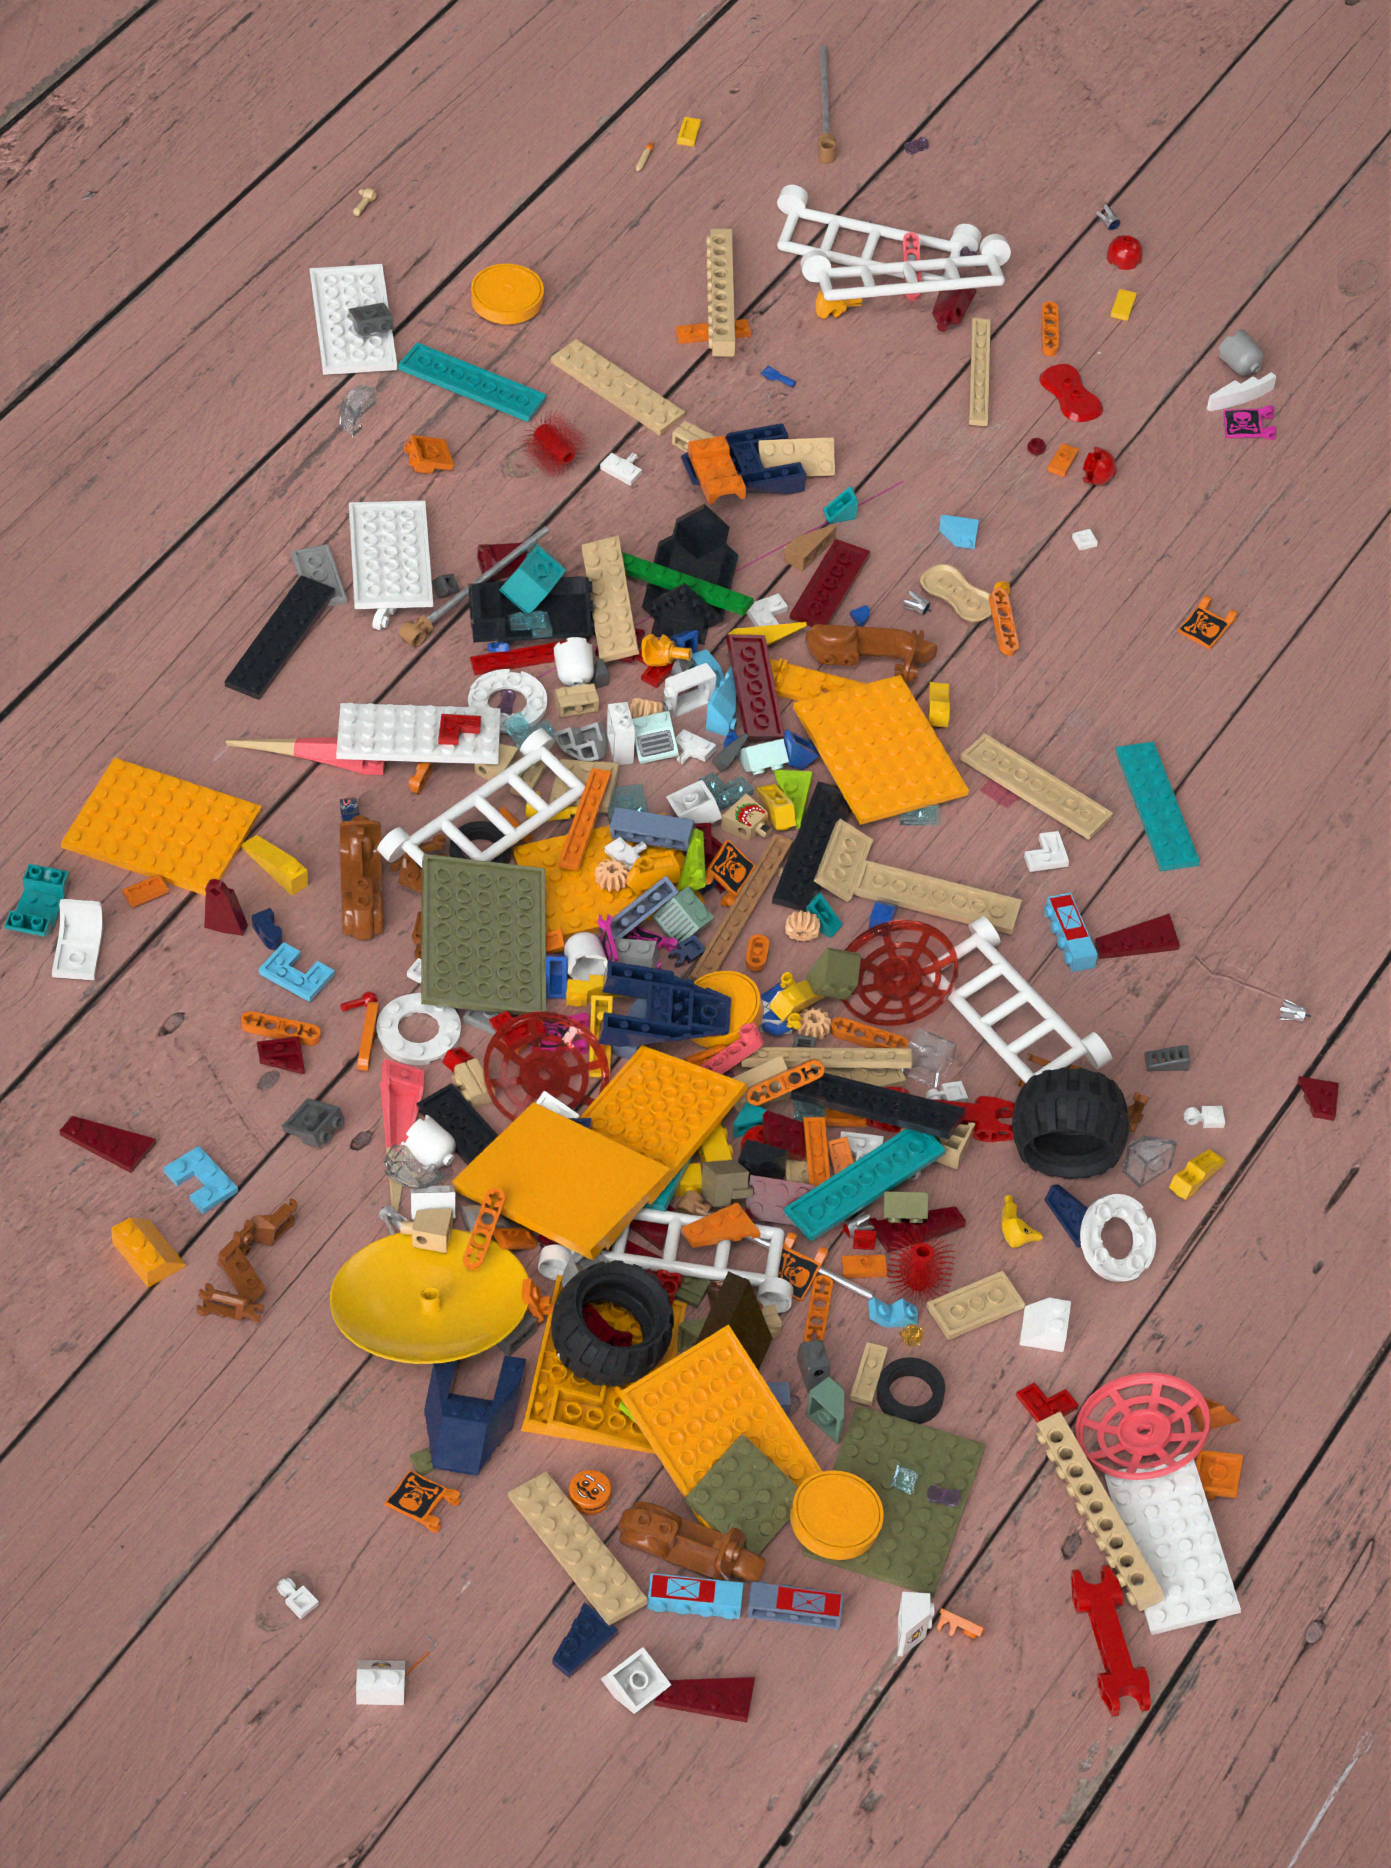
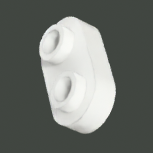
M379 608L373 619V629L382 631L383 628H387L389 617L396 613L397 608Z

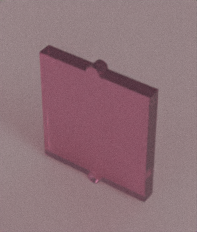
M988 779V782L980 789L982 793L1007 809L1020 799L1018 795L992 779Z

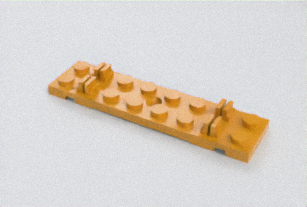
M781 658L779 661L770 659L778 697L802 701L866 684L787 663L788 660L783 662Z

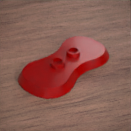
M1057 364L1047 368L1040 374L1039 380L1041 385L1056 396L1063 415L1075 422H1086L1102 415V403L1094 394L1084 388L1082 378L1073 366Z

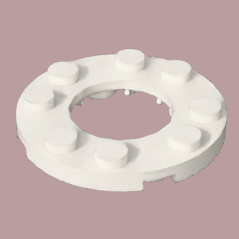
M510 669L491 671L479 677L470 687L468 707H490L488 705L490 696L496 691L503 689L518 691L525 697L527 705L520 713H513L512 716L500 713L499 733L517 734L528 730L541 721L547 709V693L543 685L535 677L522 671L521 674L510 672Z
M414 993L398 997L382 1009L377 1019L376 1034L385 1053L393 1059L410 1065L430 1064V1061L439 1058L441 1060L444 1059L447 1050L457 1047L461 1036V1022L454 1008L421 1004V993ZM417 1012L418 1014L426 1013L436 1019L440 1027L439 1032L428 1042H410L404 1039L398 1030L399 1022L403 1017H409Z
M1124 1194L1103 1196L1093 1202L1083 1217L1080 1231L1081 1248L1087 1262L1098 1275L1113 1282H1124L1138 1278L1150 1266L1156 1249V1234L1151 1217H1147L1142 1209L1143 1206L1137 1200ZM1112 1217L1123 1219L1129 1225L1133 1234L1132 1250L1123 1259L1110 1257L1107 1249L1102 1245L1101 1231L1104 1228L1103 1225Z

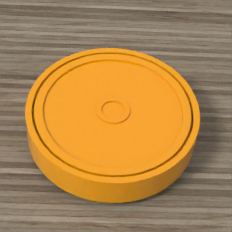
M508 263L492 265L481 270L472 280V307L481 317L499 324L522 323L536 316L543 306V282L535 272L524 266Z
M716 971L694 981V984L704 989L708 987L731 997L729 1034L693 1038L691 1040L694 1043L706 1048H713L718 1045H724L726 1048L741 1038L738 1032L744 1024L755 1023L757 1028L759 1027L764 1014V1005L758 987L748 976L735 971Z
M836 1470L819 1472L803 1481L795 1493L790 1508V1522L798 1540L813 1553L833 1560L852 1559L867 1552L877 1540L884 1518L883 1506L875 1490L858 1476Z

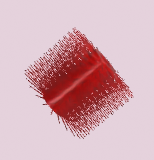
M549 419V425L546 420H544L545 424H542L541 421V426L535 428V431L532 430L534 434L525 435L534 437L529 439L533 443L532 445L530 443L527 444V450L531 446L534 447L536 445L533 448L536 455L533 456L535 459L538 460L539 458L541 460L539 463L543 462L541 465H545V469L553 463L559 469L561 465L564 468L567 465L568 470V463L574 461L573 458L577 459L575 455L584 454L575 452L580 450L576 446L579 445L582 439L577 444L576 442L573 444L572 440L576 441L575 437L577 434L574 430L570 431L568 429L570 426L567 427L568 424H564V420L561 423L562 427L559 429L554 422L552 423L551 419Z
M922 1233L919 1243L918 1240H916L917 1244L914 1243L912 1239L913 1246L911 1243L908 1248L906 1245H902L907 1249L906 1252L904 1249H898L903 1253L895 1255L900 1256L901 1259L889 1258L890 1261H898L901 1264L893 1265V1263H889L888 1266H895L900 1270L893 1271L887 1269V1271L896 1272L901 1275H887V1277H896L898 1279L900 1276L903 1277L899 1281L888 1283L905 1282L896 1287L900 1288L907 1284V1287H910L907 1292L911 1290V1294L914 1295L913 1292L916 1291L917 1294L918 1291V1295L920 1294L921 1296V1291H923L924 1296H926L924 1290L926 1291L929 1288L930 1291H934L930 1287L931 1285L935 1289L939 1288L934 1284L948 1287V1285L941 1284L937 1280L952 1281L951 1279H943L939 1275L952 1276V1274H946L940 1270H954L953 1268H946L941 1265L945 1263L953 1265L954 1262L951 1263L941 1259L955 1257H950L949 1255L948 1257L946 1255L941 1256L939 1254L956 1251L945 1250V1252H936L944 1248V1246L935 1249L931 1246L934 1242L929 1244L930 1240L928 1239L926 1243L925 1240L923 1243Z

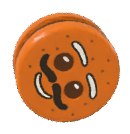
M581 1471L570 1482L569 1500L579 1513L585 1515L599 1514L610 1504L611 1483L607 1476L599 1471Z

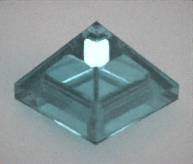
M898 1464L890 1486L911 1495L919 1473Z

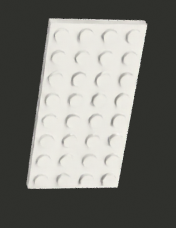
M382 264L310 268L323 375L397 370L392 329L386 333L374 332L368 336L358 335L354 330L353 321L348 314V309L378 303H384L389 309Z
M425 501L349 502L355 609L433 607Z
M341 703L336 759L498 764L500 708ZM441 714L481 716L480 734L460 733L458 745L438 744Z
M1189 1453L1178 1455L1174 1460L1178 1462ZM1194 1459L1179 1470L1153 1479L1127 1480L1104 1474L1110 1499L1163 1592V1601L1144 1610L1150 1634L1155 1635L1241 1613ZM1163 1464L1147 1469L1137 1468L1135 1473L1151 1472L1168 1466ZM1127 1468L1118 1471L1126 1472ZM1138 1581L1136 1582V1585H1140L1143 1582Z

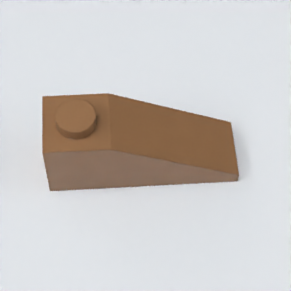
M833 524L798 536L791 543H787L784 548V562L803 572L835 540L837 526Z

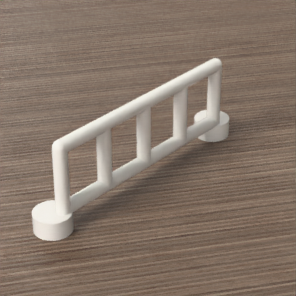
M797 185L783 187L777 201L779 209L788 215L777 244L778 249L784 252L804 256L811 250H821L827 254L830 262L846 266L882 264V262L872 260L879 237L903 241L904 235L909 233V231L807 209L805 207L808 202V194ZM799 218L829 224L820 248L790 242ZM970 224L956 226L950 241L915 233L919 237V246L922 245L951 252L950 257L974 254L978 250L982 237L981 232ZM839 227L869 233L861 258L831 251ZM908 255L906 257L908 261L916 260L915 255ZM946 269L943 276L921 271V282L949 279ZM904 273L886 274L904 279Z
M991 234L985 237L980 244L981 255L831 268L826 253L821 250H811L802 257L801 269L807 280L820 283L823 296L827 301L992 287L1004 284L1005 278L1000 266L1008 261L1011 250L1005 237L999 234ZM988 265L991 275L960 278L957 268ZM946 269L949 279L918 282L915 272ZM904 273L907 282L876 286L872 275ZM861 276L864 287L833 289L830 279Z
M543 728L534 731L522 744L520 752L524 757L411 836L401 827L395 828L383 838L377 851L389 863L396 861L406 852L422 868V857L425 853L418 845L442 830L472 860L490 862L580 798L584 792L585 785L549 751L554 744V739ZM539 760H542L571 788L549 805L518 776ZM507 783L538 811V813L517 828L513 827L485 799ZM474 806L505 835L483 852L452 823V821Z
M981 916L968 925L972 934L971 937L927 965L924 969L925 975L1025 1083L1033 1075H1038L1042 1071L1049 1069L1055 1070L1067 1067L1084 1055L1097 1070L1112 1061L1109 1049L1095 1032L1081 1039L994 948L1001 943L997 931L985 916ZM977 947L991 961L993 966L956 990L940 972ZM1003 974L1019 993L981 1017L965 999ZM1026 1002H1029L1045 1020L1007 1045L991 1026ZM1055 1029L1072 1048L1033 1073L1017 1054Z
M644 1207L634 1217L635 1220L669 1225L663 1258L624 1253L630 1224L612 1244L611 1251H601L609 1262L620 1260L630 1265H639L644 1270L649 1268L652 1271L663 1269L670 1273L676 1272L684 1276L711 1280H724L729 1271L748 1279L751 1286L758 1287L757 1301L762 1303L763 1306L775 1304L778 1313H783L789 1310L792 1304L793 1286L788 1281L778 1278L785 1235L783 1229L778 1227L755 1224L761 1232L760 1238L770 1240L765 1274L727 1269L732 1239L723 1240L717 1244L714 1266L675 1261L681 1228L704 1216L670 1211L664 1212ZM561 1244L544 1247L538 1263L539 1272L550 1280H556L557 1275L563 1276L566 1265L575 1251Z

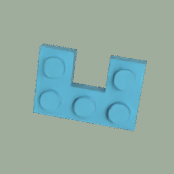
M283 942L259 968V974L311 1002L335 976V970L317 961L306 974L298 971L292 965L301 957V951Z
M197 1146L164 1167V1173L176 1186L194 1175L204 1185V1187L189 1195L190 1201L202 1214L238 1193V1187L200 1146Z

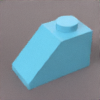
M941 514L939 531L954 546L974 549L979 520Z

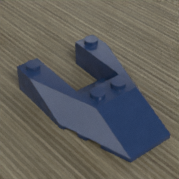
M783 423L726 434L725 438L730 448V457L737 474L741 475L746 492L791 494L805 491L806 473L801 462L764 468L759 457L758 440L788 439L789 436ZM688 453L681 455L682 463L691 484L701 486Z
M608 961L603 977L602 992L646 999L645 1019L604 1012L599 1028L598 1044L624 1047L729 1034L731 997L708 987L704 989L694 984V981L688 978L686 980L681 979L669 970Z
M504 1355L494 1400L452 1394L460 1359L444 1363H433L424 1408L433 1469L475 1476L480 1474L491 1459L497 1446L501 1445L507 1432L513 1428L525 1380L527 1359Z

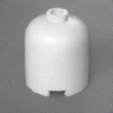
M579 637L568 638V642L562 644L558 642L554 647V658L560 681L569 687L588 684L594 677L592 644H588L585 638Z
M580 932L571 936L565 943L564 954L567 956L568 975L573 980L589 981V974L604 976L608 961L601 940L595 934L589 932Z
M429 1115L425 1116L424 1121L418 1119L407 1131L406 1135L409 1137L406 1143L404 1141L401 1142V1148L429 1169L435 1170L444 1165L448 1166L455 1157L453 1155L456 1147L455 1139Z

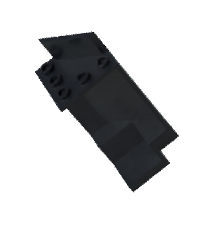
M703 504L676 519L673 534L658 542L653 563L730 590L738 554L726 544L730 527L706 504ZM648 582L642 608L654 618L651 634L655 637H661L664 634L670 638L683 631L697 630L698 644L705 645L708 628L722 622L725 614V609L706 603L686 583L668 590Z
M561 577L529 616L499 591L506 581L468 583V608H470L473 643L596 635L592 614L594 612V605L589 595L593 588L592 581L588 577Z

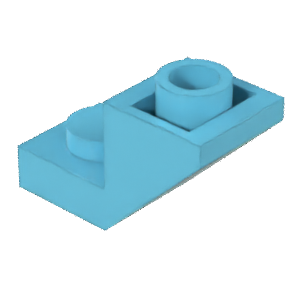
M707 649L693 653L691 660L695 661V667L707 663L716 674V687H719L720 681L724 679L720 664Z
M876 1297L868 1300L870 1319L882 1327L918 1326L917 1307L903 1298L891 1305H887Z

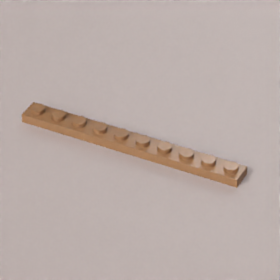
M774 834L756 867L690 975V980L695 981L706 974L720 970L791 850L793 840Z

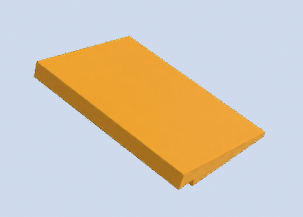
M533 1102L454 1178L452 1183L456 1192L481 1205L488 1190L499 1188L505 1195V1201L500 1212L501 1215L594 1261L603 1248L608 1250L670 1175L672 1170ZM494 1194L493 1197L489 1196L492 1199L489 1208L493 1209L496 1201H501L498 1199L497 1194Z
M561 1275L556 1277L551 1304L556 1302L563 1289V1276ZM674 1300L672 1305L674 1326L670 1345L659 1364L648 1374L677 1356L678 1330L680 1323L684 1321L687 1303ZM598 1301L590 1302L586 1305L588 1307L591 1304L613 1328L619 1331L631 1332L633 1335L632 1345L643 1341L640 1324L631 1312L619 1304ZM548 1314L521 1431L656 1454L638 1424L619 1409L622 1399L618 1393L635 1382H628L623 1386L611 1387V1385L597 1386L593 1385L591 1381L575 1376L574 1372L568 1366L565 1367L557 1356L559 1351L555 1349L552 1340V1314Z

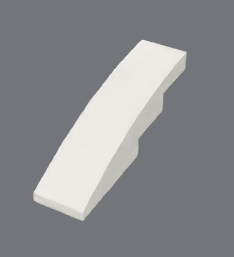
M1272 372L1260 380L1253 376L1241 384L1234 380L1209 396L1207 410L1214 411L1230 408L1259 398L1274 390L1276 376Z

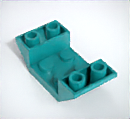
M537 542L529 551L525 560L506 580L499 591L529 616L562 577L566 567Z
M28 864L23 877V893L16 911L10 910L4 929L40 936L52 934L60 915V900L65 899L69 871Z

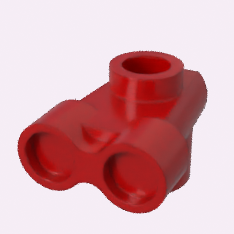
M659 1269L656 1275L664 1282L665 1289L670 1298V1306H672L677 1288L682 1284L683 1276L680 1273H670Z

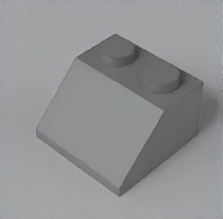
M616 938L615 947L619 963L657 969L660 952L656 941Z

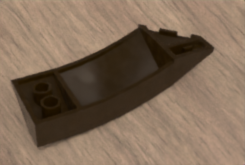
M728 1271L695 1345L729 1325L759 1371L773 1338L750 1281Z

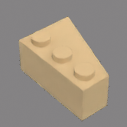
M781 1055L737 1075L733 1079L746 1083L748 1089L751 1085L783 1072L788 1068ZM790 1074L789 1081L791 1083H794L792 1076ZM773 1081L769 1085V1089L772 1092H777L781 1088V1083L778 1081ZM765 1085L762 1086L764 1090L762 1092L757 1093L756 1090L752 1091L753 1095L750 1096V1098H755V1100H758L759 1095L762 1093H765V1095L768 1096L769 1094L766 1091ZM791 1091L757 1106L790 1099ZM746 1092L734 1105L737 1112L741 1111L745 1103L748 1102Z
M968 1123V1125L959 1124L950 1139L933 1136L946 1149L945 1155L935 1162L957 1170L973 1139L975 1123Z

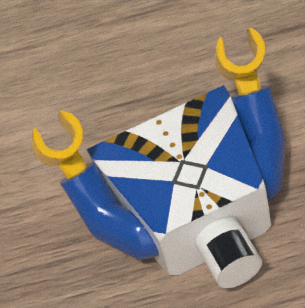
M790 972L782 975V983H777L771 989L761 994L764 1014L758 1027L760 1032H766L778 1037L782 1034H792L793 1028L796 1030L800 1029L801 1023L799 1021L802 1018L798 1013H792L788 1019L782 1022L769 1007L782 990L796 984Z

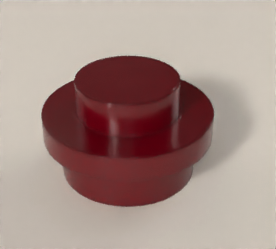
M1033 438L1028 443L1027 450L1031 454L1041 455L1046 450L1045 442L1040 438Z

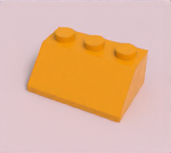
M129 1217L111 1227L112 1243L148 1288L186 1267L183 1260L150 1220Z

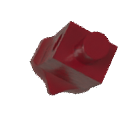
M975 288L939 291L932 312L938 323L937 329L939 331L945 332L949 325L960 324L971 301L975 297L977 292Z
M522 543L478 544L477 560L481 574L483 575ZM527 550L486 582L510 577L525 560L529 552Z
M591 1304L588 1307L586 1305L582 1307L583 1319L588 1329L597 1338L613 1346H632L633 1335L631 1332L619 1331L610 1326Z

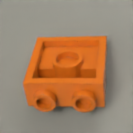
M411 435L408 442L405 443L404 452L409 454V466L413 467L415 472L432 474L434 469L452 471L454 463L445 439Z
M1201 1450L1197 1458H1194L1206 1499L1215 1500L1216 1496L1237 1498L1244 1455Z

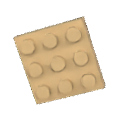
M560 759V762L585 786L592 768L612 772V778L600 809L602 813H609L620 770L619 763ZM557 775L548 804L571 789ZM581 797L571 803L570 806H578Z

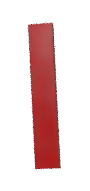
M568 640L560 641V644L568 642ZM558 642L470 657V663L474 675L486 674L500 669H516L555 662L554 647Z

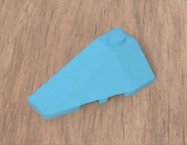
M732 667L726 672L725 678L720 681V687L715 688L707 707L706 730L726 737L731 730H735L738 719L735 718L736 688Z

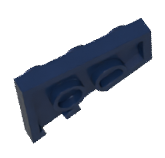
M1059 1184L1052 1185L1044 1200L1077 1248L1081 1247V1224L1088 1208Z
M584 1602L578 1617L574 1619L569 1633L564 1637L555 1653L552 1664L570 1678L618 1635V1629L612 1624L608 1626L601 1615Z

